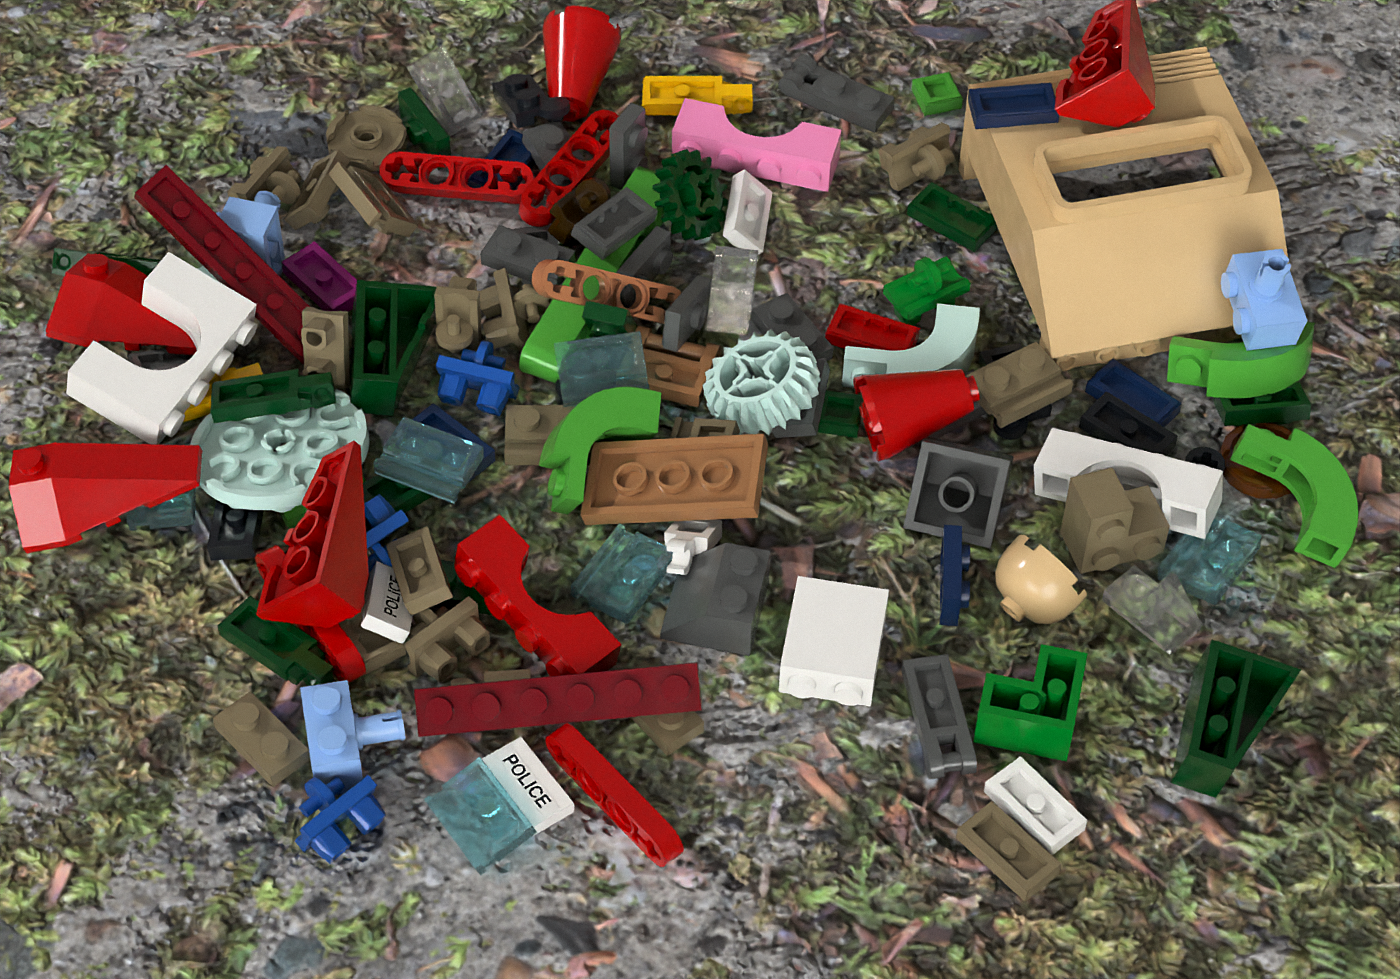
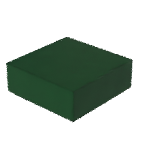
M826 390L818 433L857 438L861 420L859 406L863 403L862 395Z

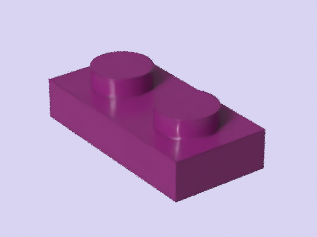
M315 241L281 261L283 274L323 311L348 312L353 309L357 279Z

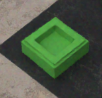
M950 72L912 79L911 90L924 116L962 109L963 98Z

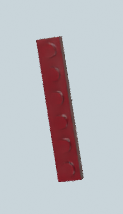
M165 165L135 192L134 198L220 283L256 303L255 318L304 365L301 329L303 328L302 311L310 306L189 186Z
M698 662L414 689L418 737L703 710Z

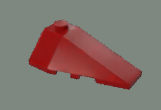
M1115 0L1095 12L1081 39L1085 45L1084 50L1080 55L1072 57L1069 63V67L1073 71L1070 78L1061 80L1056 89L1055 110L1059 116L1119 128L1130 121L1135 123L1143 120L1155 108L1156 88L1136 0Z
M90 253L86 254L65 273L46 327V337L83 347H89L93 341L101 344L100 341L123 342L125 343V350L139 351L141 346L148 345L165 346L167 352L171 354L194 355L197 351L194 342L183 329L141 305L144 280L148 277L146 274L127 263L109 259L102 254Z
M352 441L322 458L302 500V505L307 509L306 513L295 528L288 530L283 540L289 546L288 551L280 566L277 564L271 565L265 578L256 615L262 620L330 628L346 619L355 617L361 612L365 603L364 595L369 570L361 445L356 441Z
M57 442L14 450L9 490L24 551L32 553L69 546L83 539L82 532L102 523H105L107 527H111L122 522L120 515L142 505L152 508L200 486L203 450L199 445Z

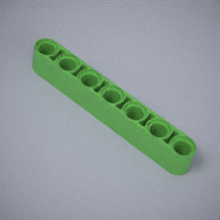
M642 166L636 167L623 189L628 187L657 210L658 213L655 221L604 260L600 259L586 247L577 260V264L616 273L656 226L660 227L662 225L661 217L664 209L663 207H656L654 203L660 199V194L652 189V185L660 183L654 170ZM594 276L588 277L583 284L584 295L589 300L594 299L599 292V282ZM566 278L562 285L569 286L571 278ZM552 300L523 347L519 360L521 372L556 384L558 378L581 357L594 336L582 318L584 306Z

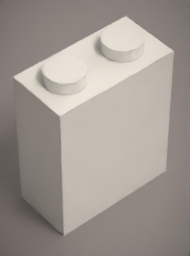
M798 576L780 665L779 692L788 693L798 698L813 697L833 700L848 706L857 704L871 706L886 620L889 590Z

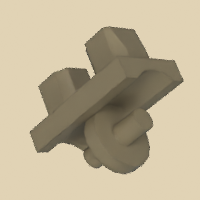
M941 122L930 129L921 126L911 132L907 141L897 146L889 143L879 149L881 168L888 172L891 188L899 191L925 176L932 180L944 176L946 165L955 161L949 144V125Z
M277 146L268 157L258 156L250 165V178L245 183L235 182L227 191L228 197L254 201V197L259 191H269L280 199L279 204H293L300 197L301 191L298 183L302 178L289 161L287 147Z
M502 268L493 272L496 285L480 291V307L486 318L502 313V316L483 323L484 333L487 340L493 343L494 349L514 343L520 353H522L523 347L530 336L527 320L529 323H537L550 304L548 298L539 295L534 290L532 284H524L521 287V291L517 287L511 286L508 271L506 268Z
M453 276L448 287L437 286L434 294L437 347L440 350H449L454 354L459 353L461 349L477 351L482 341L480 291H477L475 279Z
M306 307L302 311L303 328L301 329L304 354L303 375L331 372L335 388L346 389L350 385L349 349L353 346V337L349 334L348 312L322 311L314 307Z
M468 596L450 610L442 606L435 612L428 608L414 614L413 619L416 626L410 630L408 635L410 640L405 643V648L410 657V663L407 667L416 678L426 672L437 681L442 682L453 674L457 668V657L452 651L461 646L471 656H477L490 645L489 631L479 620L478 604Z

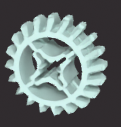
M771 329L761 337L754 331L751 339L742 341L738 338V344L733 348L723 347L724 356L713 358V368L705 372L706 383L702 386L707 400L706 405L711 415L719 420H736L740 429L739 435L744 432L757 434L762 430L769 436L772 429L777 425L786 430V421L789 419L801 420L800 410L812 408L811 398L819 395L818 383L821 381L819 377L820 372L816 365L817 361L805 343L799 337H791L787 331L776 335Z

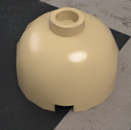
M1018 535L1004 551L996 568V586L1004 597L999 603L1000 606L1018 622L1024 617L1038 624H1052L1065 619L1087 598L1086 590L1083 589L1077 593L1072 586L1078 579L1056 556L1041 544L1032 550L1024 545L1030 537Z

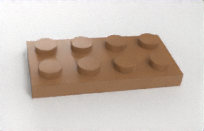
M764 434L595 442L593 443L580 516L585 525L758 518L768 450L766 437Z

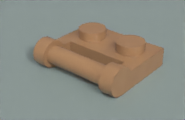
M638 326L616 375V387H638L661 392V399L699 408L704 396L702 385L706 383L705 372L713 368L712 359L720 357L721 345L708 342L706 346L686 341L677 352L663 348L662 335L652 333L651 328Z

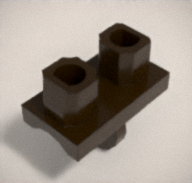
M587 178L557 201L549 211L556 219L549 227L548 232L564 246L572 243L575 239L571 235L574 225L611 198V192L607 184L599 178Z

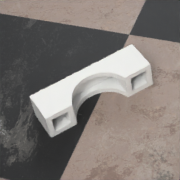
M1056 428L1051 429L1034 463L1036 495L1066 502L1071 477L1113 467L1124 490L1149 485L1170 525L1169 530L1203 539L1206 538L1222 502V470L1178 460L1163 454L1127 447L1120 443H1111L1084 436L1076 432H1068Z

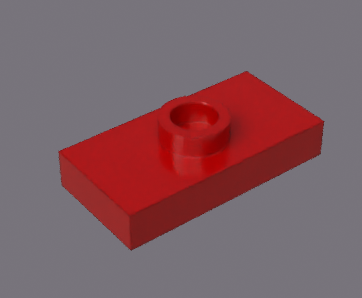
M840 303L825 332V338L831 345L844 349L846 346L899 351L915 347L919 339L920 328Z

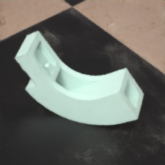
M937 303L933 332L923 343L910 349L891 351L846 346L842 387L854 388L853 379L862 375L962 369L966 373L974 356L980 308Z

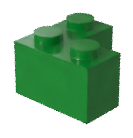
M1041 644L1034 682L986 673L973 743L1067 762L1088 653Z

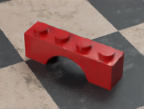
M500 514L457 544L454 566L459 579L467 587H474L483 596L490 613L496 619H504L515 631L516 639L523 649L529 653L534 652L543 661L549 676L608 671L616 665L622 644L591 611L576 615L558 614L541 607L529 596L523 585L521 575L526 568L530 546Z

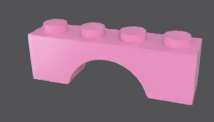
M685 98L672 130V154L686 149L689 152L699 150L701 159L706 157L712 159L710 168L739 173L745 169L757 178L828 192L840 158L842 130L801 122L795 129L783 135L774 137L753 136L738 130L730 123L725 114L724 106Z

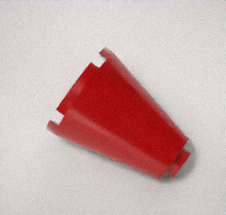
M575 5L566 6L565 12L554 15L555 10L549 12L544 20L542 29L548 98L563 97L569 100L571 110L563 119V121L568 122L576 121L588 114L621 42V28L618 24L615 28L609 23V15L590 7Z
M962 369L871 374L858 376L853 379L855 393H861L864 401L859 406V410L873 452L877 451L876 459L878 462L888 460L974 411L973 402L980 400L974 376L966 377Z

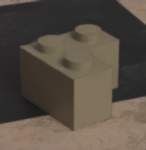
M1113 467L1070 478L1060 534L1080 574L1094 570L1105 571L1118 564L1138 559L1148 560L1164 553L1170 525L1149 485L1125 491Z

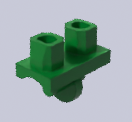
M947 256L935 262L928 257H923L915 262L913 272L884 285L883 294L893 304L894 314L903 323L914 325L921 321L923 313L933 308L937 309V303L955 305L956 297L970 291L971 282L957 273Z

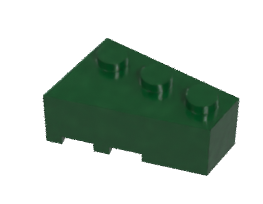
M357 280L352 313L353 346L351 348L350 403L358 410L362 409L365 414L393 416L436 324L434 299L436 286Z
M1212 639L1194 668L1170 783L1216 798L1302 669Z

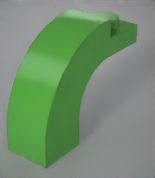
M1306 323L1296 345L1246 351L1244 342L1218 343L1173 336L1169 346L1167 382L1206 387V397L1252 398L1284 390L1298 382L1309 367L1315 323Z
M615 387L602 390L580 402L554 427L544 444L539 462L541 467L554 469L548 482V494L553 496L552 512L568 515L583 502L587 459L593 443L600 441L651 440L658 434L661 392L638 387Z
M1248 424L1235 445L1230 460L1276 479L1293 493L1302 512V526L1294 551L1336 568L1351 548L1358 524L1356 492L1346 470L1334 454L1323 444L1297 428H1294L1286 440L1276 436L1267 429L1257 428Z

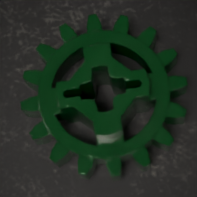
M686 149L662 159L663 167L655 170V175L660 180V183L652 185V189L660 194V199L654 203L656 207H663L664 209L661 217L662 222L670 220L672 222L671 233L681 232L682 239L685 241L693 238L697 241L711 237L713 233L719 232L721 230L720 222L726 219V214L722 207L728 206L729 201L722 195V192L728 188L727 184H720L718 180L721 170H712L710 168L712 159L710 157L701 159L699 150L689 152Z

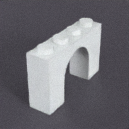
M170 252L164 256L144 280L141 305L183 329L195 344L197 350L195 354L178 367L167 370H150L134 365L96 341H93L68 370L67 395L149 444H160L166 435L173 437L177 433L185 419V411L191 404L198 406L208 392L209 381L215 374L222 376L233 360L234 350L239 344L246 346L257 329V324L254 322L256 303Z

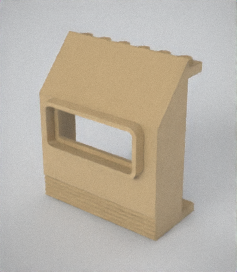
M1207 46L1149 55L1156 88L1155 108L1143 120L1135 123L1130 121L1119 128L1059 116L1058 123L975 129L967 95L959 172L963 180L978 178L1041 331L1039 345L1062 371L1098 363L1106 364L1112 358L1121 360L1169 351L1173 336L1211 342H1229L1242 338L1241 335L1235 332L1233 326L1234 311L1230 299L1224 297L1221 289V276L1226 272L1232 255L1283 249L1284 255L1288 257L1278 188L1221 74L1219 75L1218 69H1216V65L1213 63V58H1210ZM1071 68L969 84L968 91L969 89L1052 83L1056 97V89L1060 81L1066 78L1069 79L1073 71ZM1207 148L1221 178L1070 203L1062 198L1052 174Z

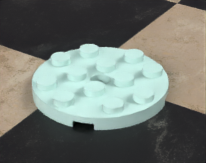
M336 389V403L317 409L310 407L306 410L291 411L282 415L272 414L246 418L242 421L214 423L210 412L197 427L190 445H199L203 450L200 486L208 495L229 505L233 509L287 512L295 506L302 505V500L324 456L352 441H356L361 445L363 464L369 450L370 441L362 409L358 410L350 403V398L347 394Z

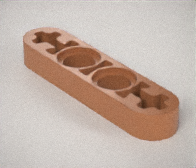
M545 259L536 265L532 273L534 290L545 298L584 307L587 300L628 309L633 318L664 324L666 310L660 307L649 306L650 298L665 299L671 305L682 293L673 286L564 260ZM555 273L559 277L571 278L569 286L553 285V283L547 281L548 274ZM594 276L599 282V292L594 299L589 300L584 295L583 284L588 277ZM630 284L635 289L636 300L631 307L625 308L621 304L620 293L626 285Z

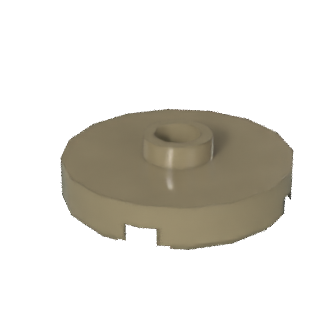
M371 105L359 106V111L349 113V110L339 113L328 126L326 140L329 155L339 149L350 159L346 169L353 166L368 172L380 171L381 162L387 155L393 152L406 151L408 145L406 127H404L402 119L396 113L384 107Z

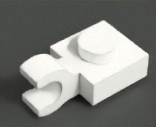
M674 521L664 532L665 549L673 552L672 561L667 567V573L686 575L690 570L693 556L713 548L722 538V521Z

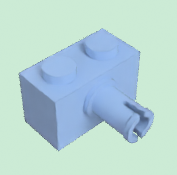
M259 191L255 195L254 201L229 196L222 212H217L216 214L280 276L282 273L281 261L285 260L278 213L281 204H279L280 199L269 191Z
M1283 249L1233 254L1226 272L1221 276L1222 293L1225 298L1230 299L1234 311L1233 326L1235 332L1242 336L1246 351L1296 345L1307 323V318L1290 272L1291 264H1288L1289 258L1284 255Z
M348 680L300 687L313 777L318 778L325 785L335 777H338L345 786L338 794L346 793L363 779L359 751L363 750V745L406 740L401 710L359 718L358 713L353 714Z

